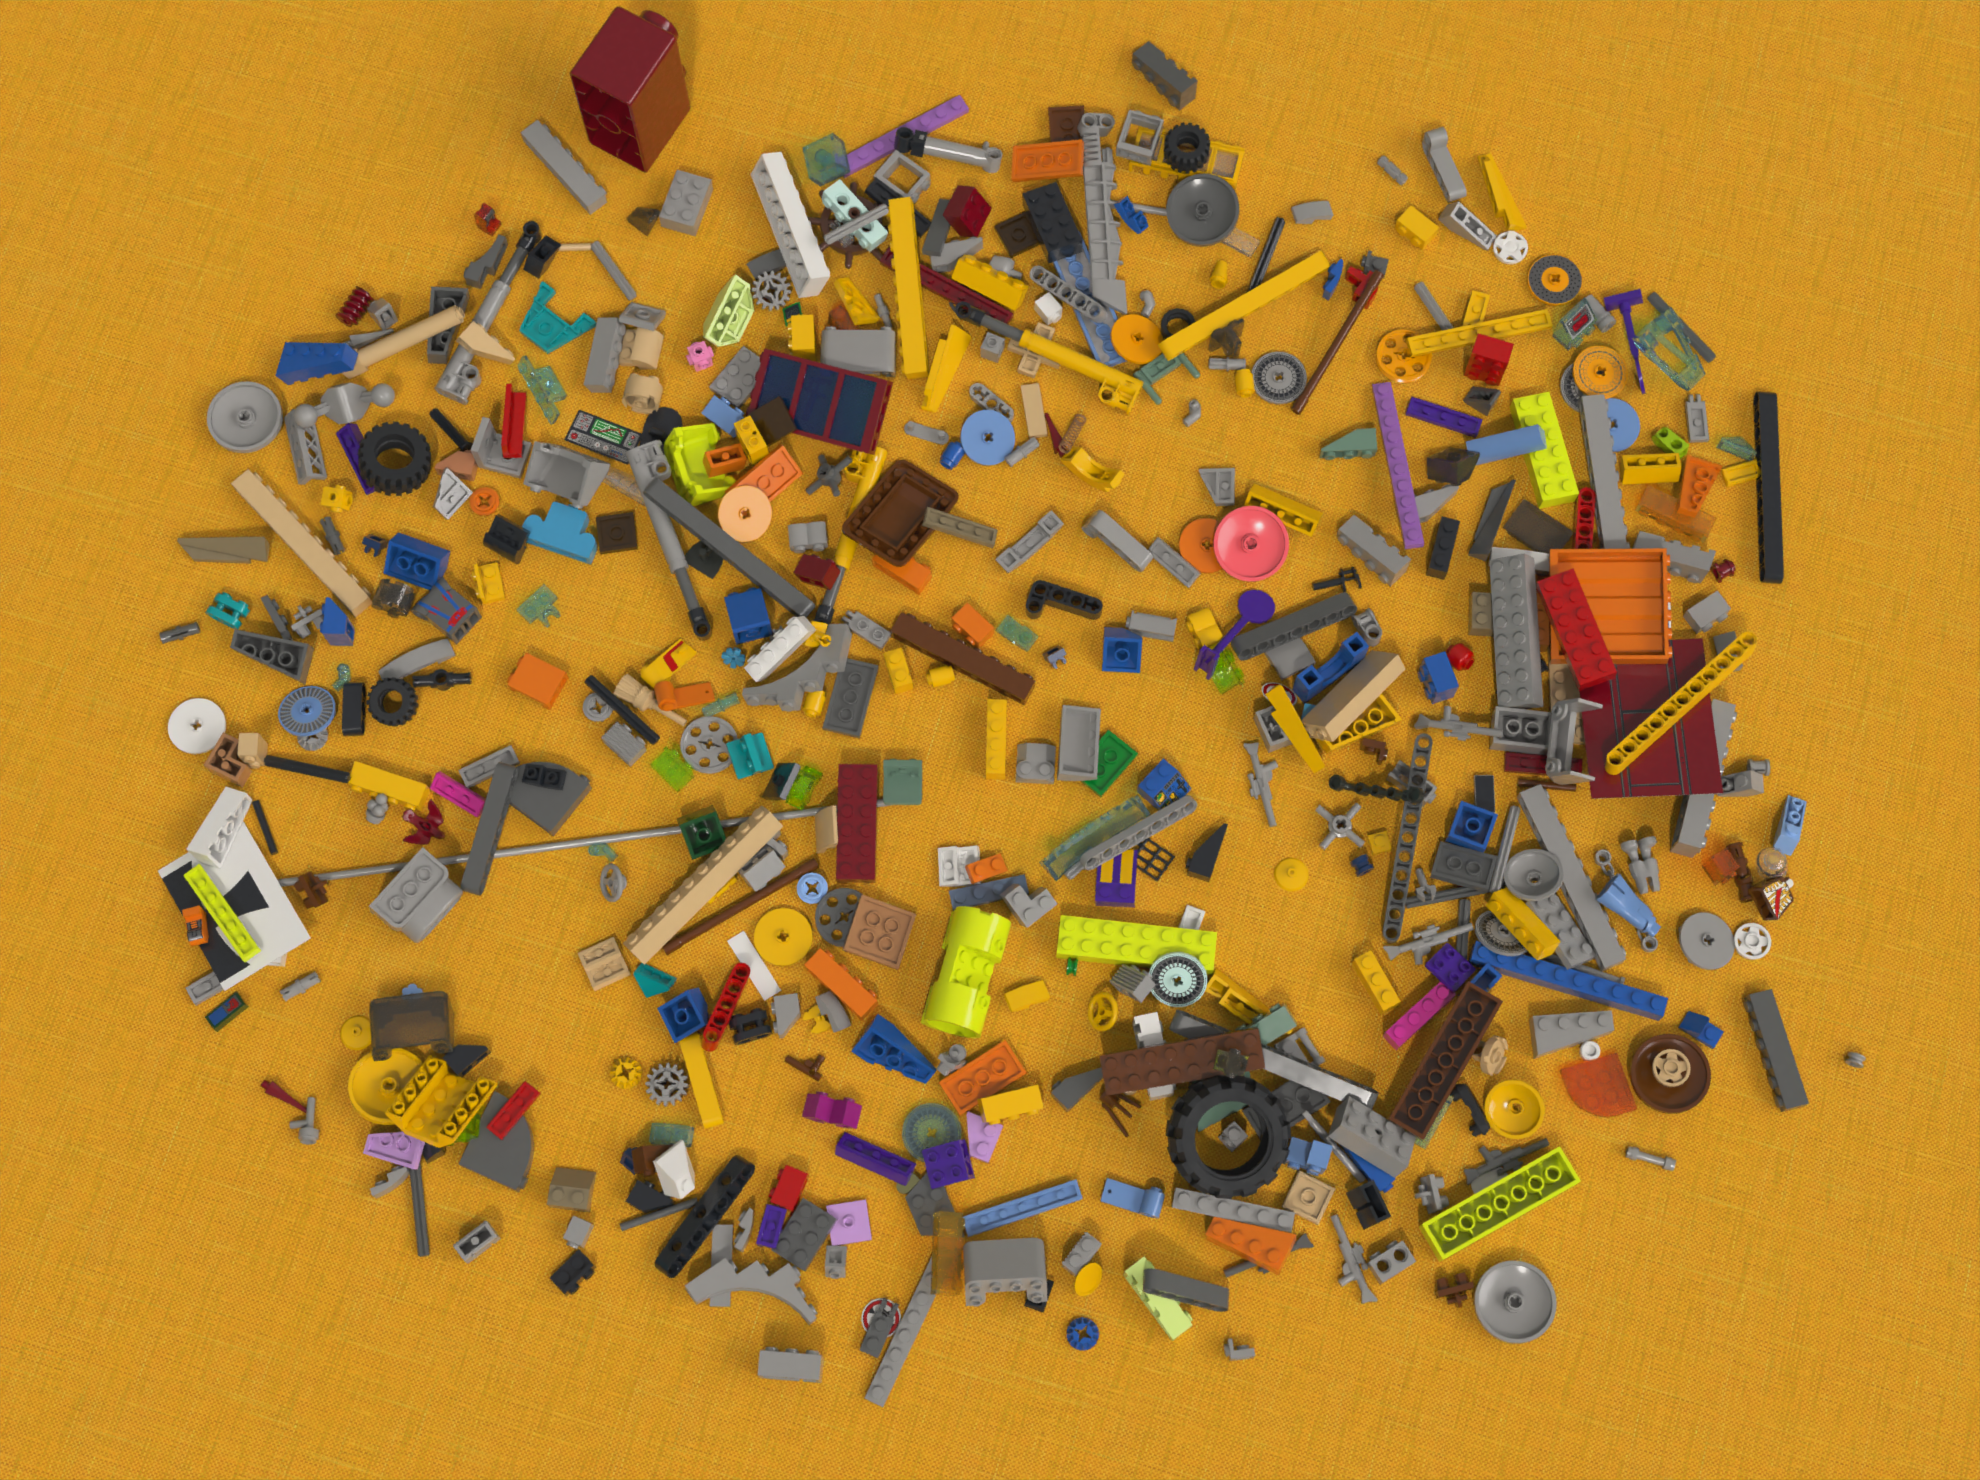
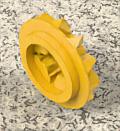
M626 1057L618 1059L612 1065L610 1077L618 1088L630 1089L639 1083L642 1077V1069L636 1060ZM622 1066L627 1070H631L629 1073L630 1080L625 1076H620L623 1073Z

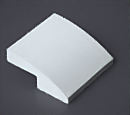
M979 846L938 848L939 886L957 887L981 884V882L971 884L965 869L966 865L980 860Z

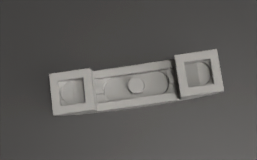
M1052 510L1037 522L1038 525L1012 548H1007L995 559L1007 573H1010L1032 557L1064 525Z
M443 639L400 656L378 672L382 680L387 677L403 680V677L435 662H438V664L456 655L449 640Z

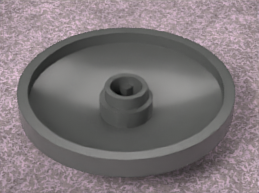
M1196 174L1179 182L1172 190L1166 206L1168 223L1173 233L1183 242L1198 247L1215 245L1226 239L1236 227L1240 212L1238 197L1232 186L1224 179L1212 174Z

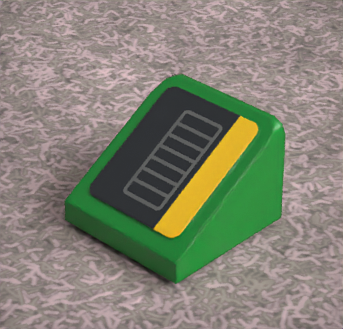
M800 302L782 309L785 326H788V323L791 322V316L802 315Z

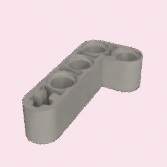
M1442 126L1425 132L1422 147L1447 202H1452L1466 197L1467 192L1447 148L1448 135Z
M1102 510L1094 512L1082 526V530L1091 538L1099 537L1138 572H1143L1154 558L1142 544Z

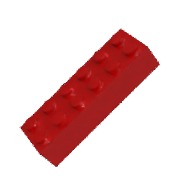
M1574 568L1537 581V592L1578 691L1614 679L1617 674L1616 668Z

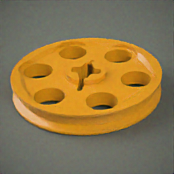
M1399 329L1388 333L1381 339L1376 351V363L1385 377L1398 383H1411L1419 380L1426 374L1431 364L1432 353L1410 357L1407 343L1403 341V337L1420 335L1419 333L1412 330ZM1393 341L1395 347L1388 348L1385 342ZM1402 353L1406 354L1405 359H1402ZM1383 357H1389L1391 359V363L1384 364L1382 363L1381 359ZM1415 364H1419L1422 366L1423 370L1420 372H1416L1413 370L1412 366ZM1402 369L1405 375L1397 376L1395 370Z

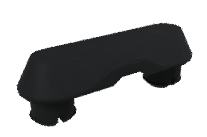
M1456 1084L1450 1096L1454 1095L1452 1100L1455 1102L1462 1098L1465 1105L1470 1108L1471 1116L1475 1121V1124L1469 1127L1470 1131L1474 1130L1471 1134L1474 1137L1480 1134L1486 1135L1490 1129V1124L1467 1084Z

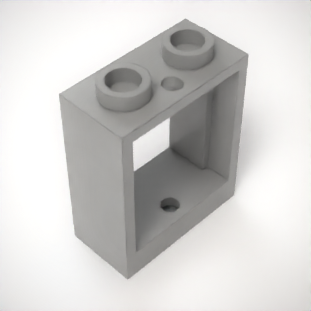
M1129 110L1116 147V156L1151 165L1163 130L1164 119L1156 115L1143 114L1138 110ZM1131 124L1156 130L1150 150L1125 143Z
M897 150L873 175L874 179L877 177L901 198L911 197L914 204L918 201L922 191H926L931 184L930 173ZM900 164L920 177L907 194L887 180Z

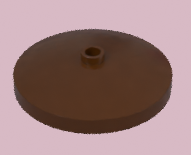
M1661 1034L1648 1039L1636 1050L1630 1064V1080L1636 1095L1645 1105L1661 1113L1678 1114L1692 1109L1706 1096L1711 1082V1069L1704 1052L1693 1041L1676 1034ZM1667 1049L1680 1051L1687 1057L1691 1069L1688 1079L1676 1087L1660 1084L1652 1071L1654 1058L1660 1052ZM1667 1053L1663 1054L1659 1058L1666 1059ZM1677 1055L1678 1061H1684L1680 1056ZM1656 1067L1657 1073L1659 1074L1660 1069ZM1686 1071L1681 1072L1682 1079L1685 1077ZM1668 1079L1666 1081L1668 1083H1673L1671 1079Z

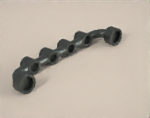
M1333 775L1329 780V787L1336 791L1345 789L1363 796L1371 794L1379 799L1384 797L1394 801L1402 799L1411 804H1418L1424 800V791L1418 787H1411L1409 790L1404 791L1393 787L1385 789L1378 785L1371 787L1361 782L1357 784L1348 783L1340 775Z

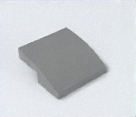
M1301 638L1264 652L1271 666H1274L1281 681L1316 663Z

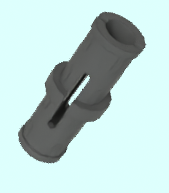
M325 517V521L321 519L320 524L326 534L325 539L329 541L334 555L341 554L340 551L342 553L345 552V548L339 538L340 533L335 529L331 517Z
M195 622L182 627L180 625L175 626V629L160 632L159 635L161 642L165 644L177 639L181 641L184 640V637L201 632L198 623Z

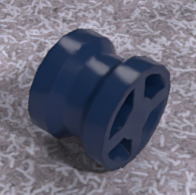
M1367 854L1361 855L1350 862V865L1356 870L1355 874L1357 877L1363 876L1374 869L1373 864H1370L1368 861L1369 857Z

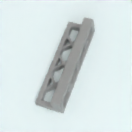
M292 409L284 417L298 484L305 485L311 479L325 480L327 475L316 425L314 424L309 428L298 426L293 418L295 409ZM305 431L312 436L311 442L305 437ZM309 448L315 452V459L309 454ZM312 465L319 469L320 474L313 473Z

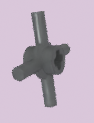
M819 455L818 460L821 465L817 470V477L819 479L805 490L811 495L822 485L829 486L833 496L837 497L840 495L837 486L841 481V474L839 472L852 463L853 460L850 456H847L834 466L828 464L824 455Z

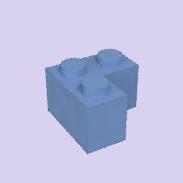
M1292 1137L1288 1146L1290 1151L1286 1160L1287 1167L1299 1170V1168L1306 1169L1308 1174L1314 1176L1322 1175L1327 1168L1333 1146L1313 1140L1311 1143Z

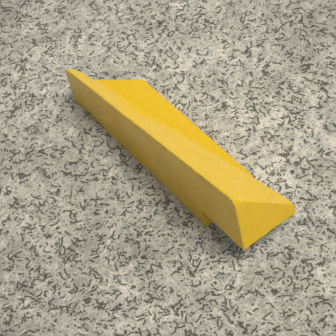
M951 324L947 340L939 339L925 386V397L921 410L937 412L972 339L968 333L956 325Z

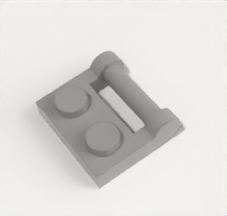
M1305 1027L1274 1045L1277 1050L1307 1061L1296 1043V1040L1300 1038L1314 1060L1311 1064L1320 1066L1325 1062L1324 1057L1319 1055L1307 1036L1308 1032Z

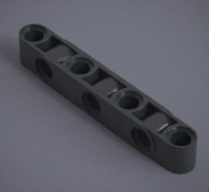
M740 1155L734 1156L658 1255L654 1263L656 1269L669 1278H674L680 1273L752 1177L755 1171L754 1164Z

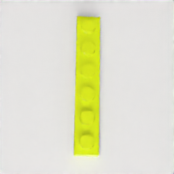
M198 864L185 873L183 876L241 959L247 962L258 954L261 949L204 868Z

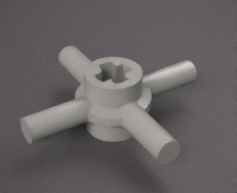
M1355 803L1345 815L1333 816L1321 805L1318 806L1315 811L1329 822L1328 828L1330 831L1319 844L1321 849L1325 850L1336 837H1348L1360 848L1363 846L1365 841L1351 831L1352 823L1350 820L1361 809L1358 803ZM1342 824L1343 828L1338 829L1337 825Z

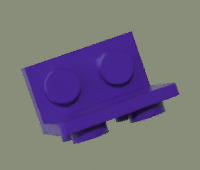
M965 1139L922 1150L932 1189L975 1178Z

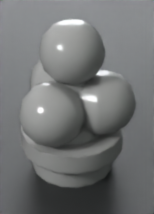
M380 793L376 796L375 800L372 799L367 802L366 819L370 823L380 824L384 820L385 812L388 810L387 796Z

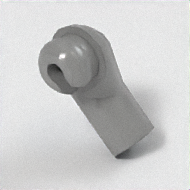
M1146 290L1140 293V298L1145 303L1141 315L1149 318L1156 303L1153 294Z

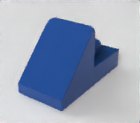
M1691 1011L1687 1012L1678 1027L1711 1049L1715 1048L1724 1031L1708 1022L1710 1020L1709 1017Z

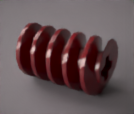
M355 286L356 289L352 290V295L348 296V301L343 303L344 307H340V312L335 315L340 322L348 327H351V324L358 325L355 318L362 319L359 313L365 314L366 311L363 307L368 308L370 306L367 301H374L367 291L358 286Z

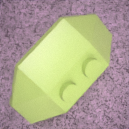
M737 275L732 276L718 293L703 324V338L717 347L740 341L754 312L749 283Z

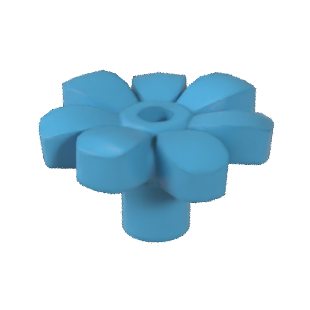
M734 647L733 649L727 648L726 652L722 653L721 658L724 659L723 662L726 665L730 664V668L736 669L737 665L739 667L744 665L746 656L740 654L741 650Z

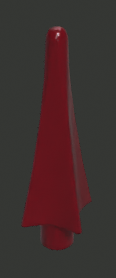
M1045 413L1044 416L1050 431L1054 454L1058 453L1059 457L1062 458L1065 453L1059 450V445L1063 439L1055 428L1049 414Z
M264 1080L261 1087L266 1090L264 1093L280 1099L304 1113L307 1112L306 1107L288 1095L274 1081L270 1083Z

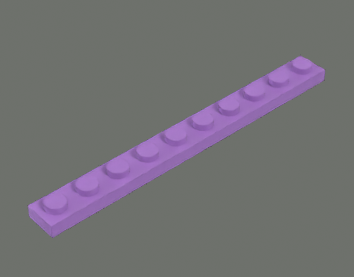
M1391 382L1372 384V392L1405 549L1424 547V539Z

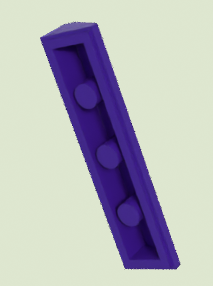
M347 423L336 435L365 494L369 495L375 492L374 486L371 488L366 484V480H363L358 466L359 444L364 437L358 425Z
M846 1132L837 1143L835 1155L904 1186L909 1182L916 1167V1163Z

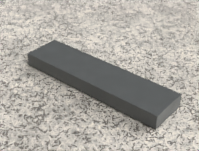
M939 199L922 248L923 255L941 256L951 226L943 217V213L950 200Z

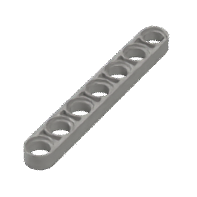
M1190 795L1180 798L1085 852L1080 858V863L1086 870L1095 869L1188 816L1197 808V802Z

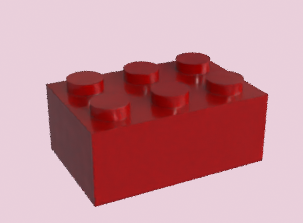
M1478 333L1463 376H1467L1471 380L1483 381L1491 386H1499L1509 363L1514 344Z

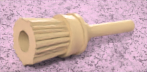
M629 674L624 675L616 686L614 695L632 703L640 711L643 712L648 708L650 710L655 709L681 726H685L687 722L685 718L673 711L659 709L655 699V692L648 689L647 686L641 685Z

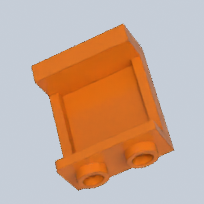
M526 653L524 657L518 660L517 669L514 673L510 674L507 685L511 691H517L541 703L544 708L551 710L569 677L565 671Z

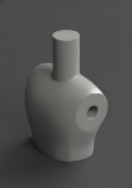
M993 256L989 264L993 269L1003 271L1009 277L1011 276L1019 280L1022 278L1023 273L1013 269L1015 262L1011 258Z

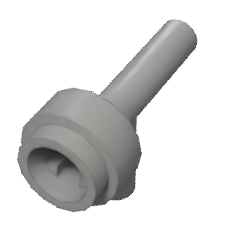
M314 1097L307 1099L306 1120L290 1121L291 1129L301 1128L299 1129L298 1138L302 1144L312 1145L319 1139V1130L313 1128L316 1101Z

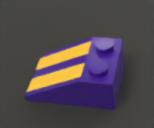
M1126 850L1097 867L1096 906L1135 908L1138 850Z

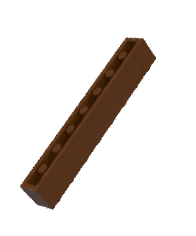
M900 613L890 631L892 638L946 666H951L952 669L1022 705L1026 704L1035 688V680H1033L1034 678L1027 673L1021 674L1017 672L1015 667L1000 663V660L996 657H988L980 649L967 646L963 640H955L947 632L933 629L931 624L916 620L917 618L910 613Z

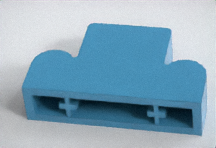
M553 502L544 522L537 515H530L525 519L522 527L531 532L526 543L590 565L592 564L598 546L594 536L590 533H585L590 522L585 511L573 507L572 504L567 506Z

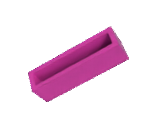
M1439 982L1383 1035L1384 1039L1397 1051L1445 1007L1456 994L1449 990L1442 982Z

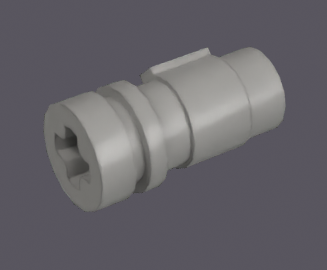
M1589 295L1582 300V307L1585 304L1588 305L1594 317V324L1598 326L1602 333L1615 325L1616 319L1611 316L1609 311H1605L1604 307L1593 295Z

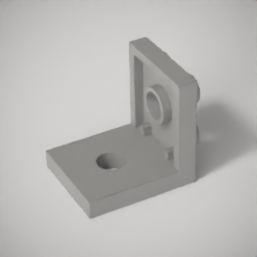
M482 417L471 448V453L477 466L521 479L532 443L523 440L522 458L504 459L501 447L502 435L495 432L489 418Z

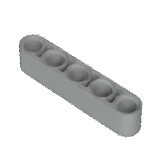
M1035 266L1031 269L1030 278L1038 286L1096 323L1104 322L1107 312L1098 302L1042 266ZM1041 273H1043V276L1040 279H1037L1038 276ZM1057 282V285L1051 288L1052 284ZM1071 291L1070 296L1065 297L1066 293ZM1085 300V304L1079 307L1080 303ZM1099 309V313L1094 316V312Z

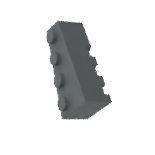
M1148 41L1133 53V67L1144 74L1145 79L1152 83L1157 91L1168 99L1171 106L1176 107L1180 111L1196 98L1198 80L1194 77L1190 79L1187 76L1188 72L1183 68L1179 70L1172 59L1166 60L1165 54Z
M431 286L429 317L454 305L458 308L460 307L465 313L470 298L469 289ZM461 323L428 338V363H448Z
M234 630L230 648L304 685L306 684L314 651L311 645Z

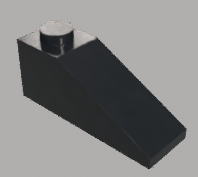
M1224 823L1194 852L1192 858L1188 857L1185 869H1188L1187 876L1206 882L1210 881L1228 824Z

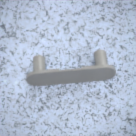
M909 421L904 426L905 433L913 437L940 445L946 444L949 440L948 434L943 430L926 427L913 421Z

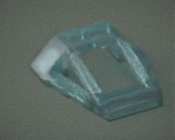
M1670 307L1646 324L1632 339L1643 355L1657 365L1679 387L1689 391L1706 373L1697 354L1693 355L1689 346L1691 341L1689 337L1685 338L1682 331L1684 328L1682 321L1672 307ZM1673 330L1686 354L1663 335ZM1657 341L1687 365L1679 374L1670 368L1664 360L1662 361L1653 351L1659 345Z

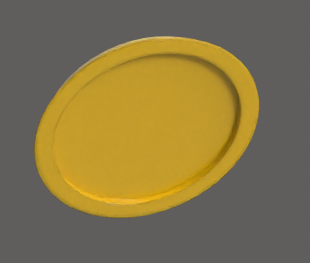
M1296 858L1281 860L1274 870V879L1277 885L1286 891L1302 889L1309 878L1306 865Z
M357 1015L350 1017L341 1027V1041L351 1050L367 1048L375 1038L373 1022L365 1016Z
M1087 1264L1077 1273L1074 1287L1079 1296L1091 1294L1100 1284L1102 1268L1099 1264Z

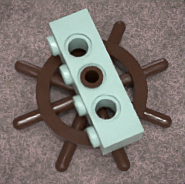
M839 179L826 190L819 191V196L822 198L825 206L821 218H807L812 225H820L821 235L824 239V235L831 232L829 227H840L878 207L879 204L877 202L873 204L866 198L858 196L856 182L850 184L849 190ZM832 212L837 220L828 219ZM880 217L848 234L846 244L837 240L828 245L824 240L818 246L821 252L830 247L834 251L844 254L846 269L852 267L853 256L861 255L868 251L880 261L883 255L876 247L886 240L889 233L888 226L882 225V218ZM854 236L858 239L859 244L853 245Z

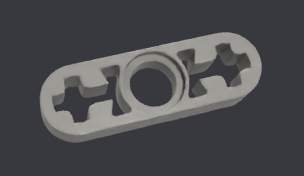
M975 383L970 387V398L982 409L994 410L999 413L1003 412L1004 414L1008 412L1009 418H1006L1010 423L1013 421V409L983 384ZM974 390H981V395H974ZM989 400H994L997 405L994 408H989L986 403Z

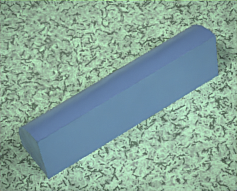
M1538 424L1466 441L1469 457L1475 466L1547 449L1545 431Z

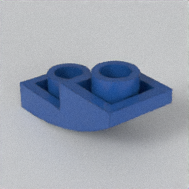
M1128 196L1121 198L1114 204L1124 222L1137 234L1142 233L1149 227L1142 211L1135 212Z
M1342 259L1337 263H1333L1328 269V281L1323 287V298L1328 301L1338 286L1343 268Z

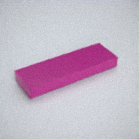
M441 771L436 773L429 789L475 817L481 815L486 801L484 797Z

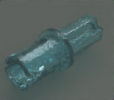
M735 692L722 699L717 698V701L702 707V713L707 717L721 711L725 712V709L739 704V698Z

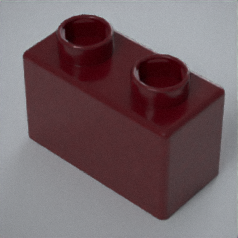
M618 6L614 8L570 71V78L588 141L601 150L646 173L690 111L691 105L685 81L686 70L681 62L677 43L679 34L669 20L652 10H644L638 16Z

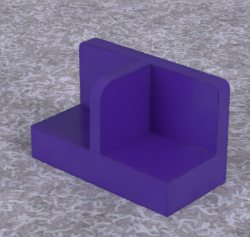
M767 1204L756 1241L757 1246L777 1248L780 1234L783 1231L782 1227L787 1209Z

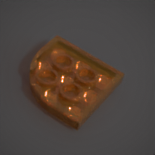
M1617 1053L1560 1070L1565 1088L1571 1100L1577 1107L1593 1116L1609 1118L1637 1110Z

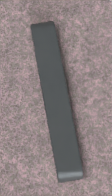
M1343 592L1235 637L1230 645L1239 660H1248L1351 617L1356 613L1357 606L1349 594Z
M498 762L461 881L460 888L464 892L481 896L485 889L519 773L517 766Z

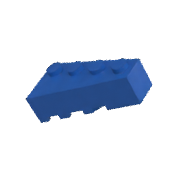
M285 342L275 376L287 385H292L296 381H308V378H322L330 373L335 375L354 370L358 353L346 343Z

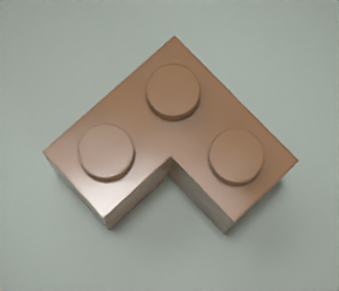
M223 732L204 763V767L209 772L243 788L252 770L246 764L237 761L239 759V740Z

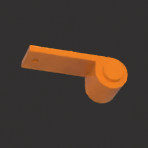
M661 681L654 686L658 707L663 711L715 702L710 682L673 689V685L669 681Z

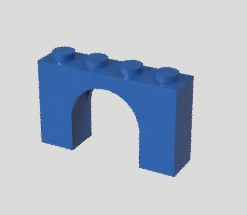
M1358 632L1354 633L1342 642L1336 655L1316 670L1311 665L1298 674L1292 690L1305 704L1356 667L1365 658L1369 645Z

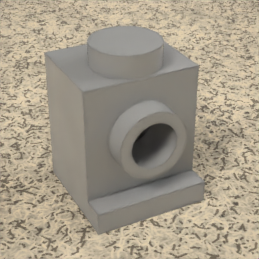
M1234 1121L1218 1138L1233 1152L1247 1139L1248 1135Z

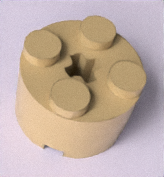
M636 373L630 374L624 389L623 405L626 408L627 405L632 407L631 411L640 414H651L655 409L658 411L663 391L659 378L655 376H640Z

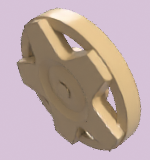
M1664 1050L1653 1060L1652 1071L1654 1077L1662 1085L1668 1087L1679 1086L1690 1075L1689 1060L1678 1050ZM1667 1053L1666 1059L1659 1058L1663 1054ZM1677 1055L1680 1056L1684 1061H1678ZM1656 1067L1660 1069L1659 1074L1657 1073ZM1686 1071L1685 1077L1682 1079L1681 1072ZM1668 1079H1671L1673 1083H1668L1666 1081Z

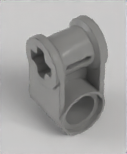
M1367 608L1365 612L1357 616L1352 615V622L1364 641L1372 647L1378 645L1381 640L1382 629L1372 610ZM1375 633L1377 637L1372 638L1368 634Z

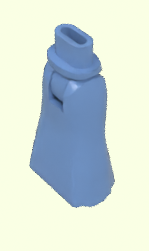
M1619 873L1608 881L1595 899L1623 917L1635 928L1642 930L1643 933L1647 932L1651 937H1654L1661 928L1655 922L1656 918L1653 916L1650 908L1636 896Z

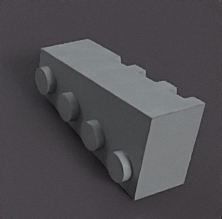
M1353 515L1338 529L1336 535L1338 541L1344 546L1347 545L1351 549L1352 554L1364 561L1365 566L1370 571H1374L1384 584H1388L1391 587L1406 573L1411 558L1407 555L1403 558L1398 553V548L1394 545L1389 547L1384 537L1378 534L1374 535L1372 528L1357 516Z
M1639 531L1632 549L1667 548V555H1670V566H1667V571L1673 576L1684 577L1691 583H1701L1710 570L1716 553L1715 550L1709 549V552L1701 551L1700 547L1696 545L1686 547L1677 540L1667 542L1664 537Z
M1612 1010L1532 1016L1529 1020L1534 1059L1609 1035L1614 1031Z

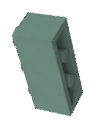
M1277 1003L1269 1008L1270 1012L1264 1016L1260 1013L1252 1019V1023L1247 1026L1242 1024L1235 1031L1258 1027L1260 1041L1262 1044L1267 1045L1296 1027L1297 1022L1285 1003L1281 1005Z

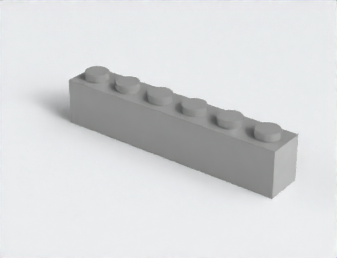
M537 120L520 132L525 144L590 215L607 203L605 196L607 193L604 188L594 183L595 179L590 173L586 174L584 172L582 164L579 161H574L571 152L561 146L560 140L550 134L551 132L545 124L542 125Z
M1175 1188L1171 1206L1176 1209L1290 1233L1292 1232L1295 1213L1233 1199L1216 1198L1214 1195Z

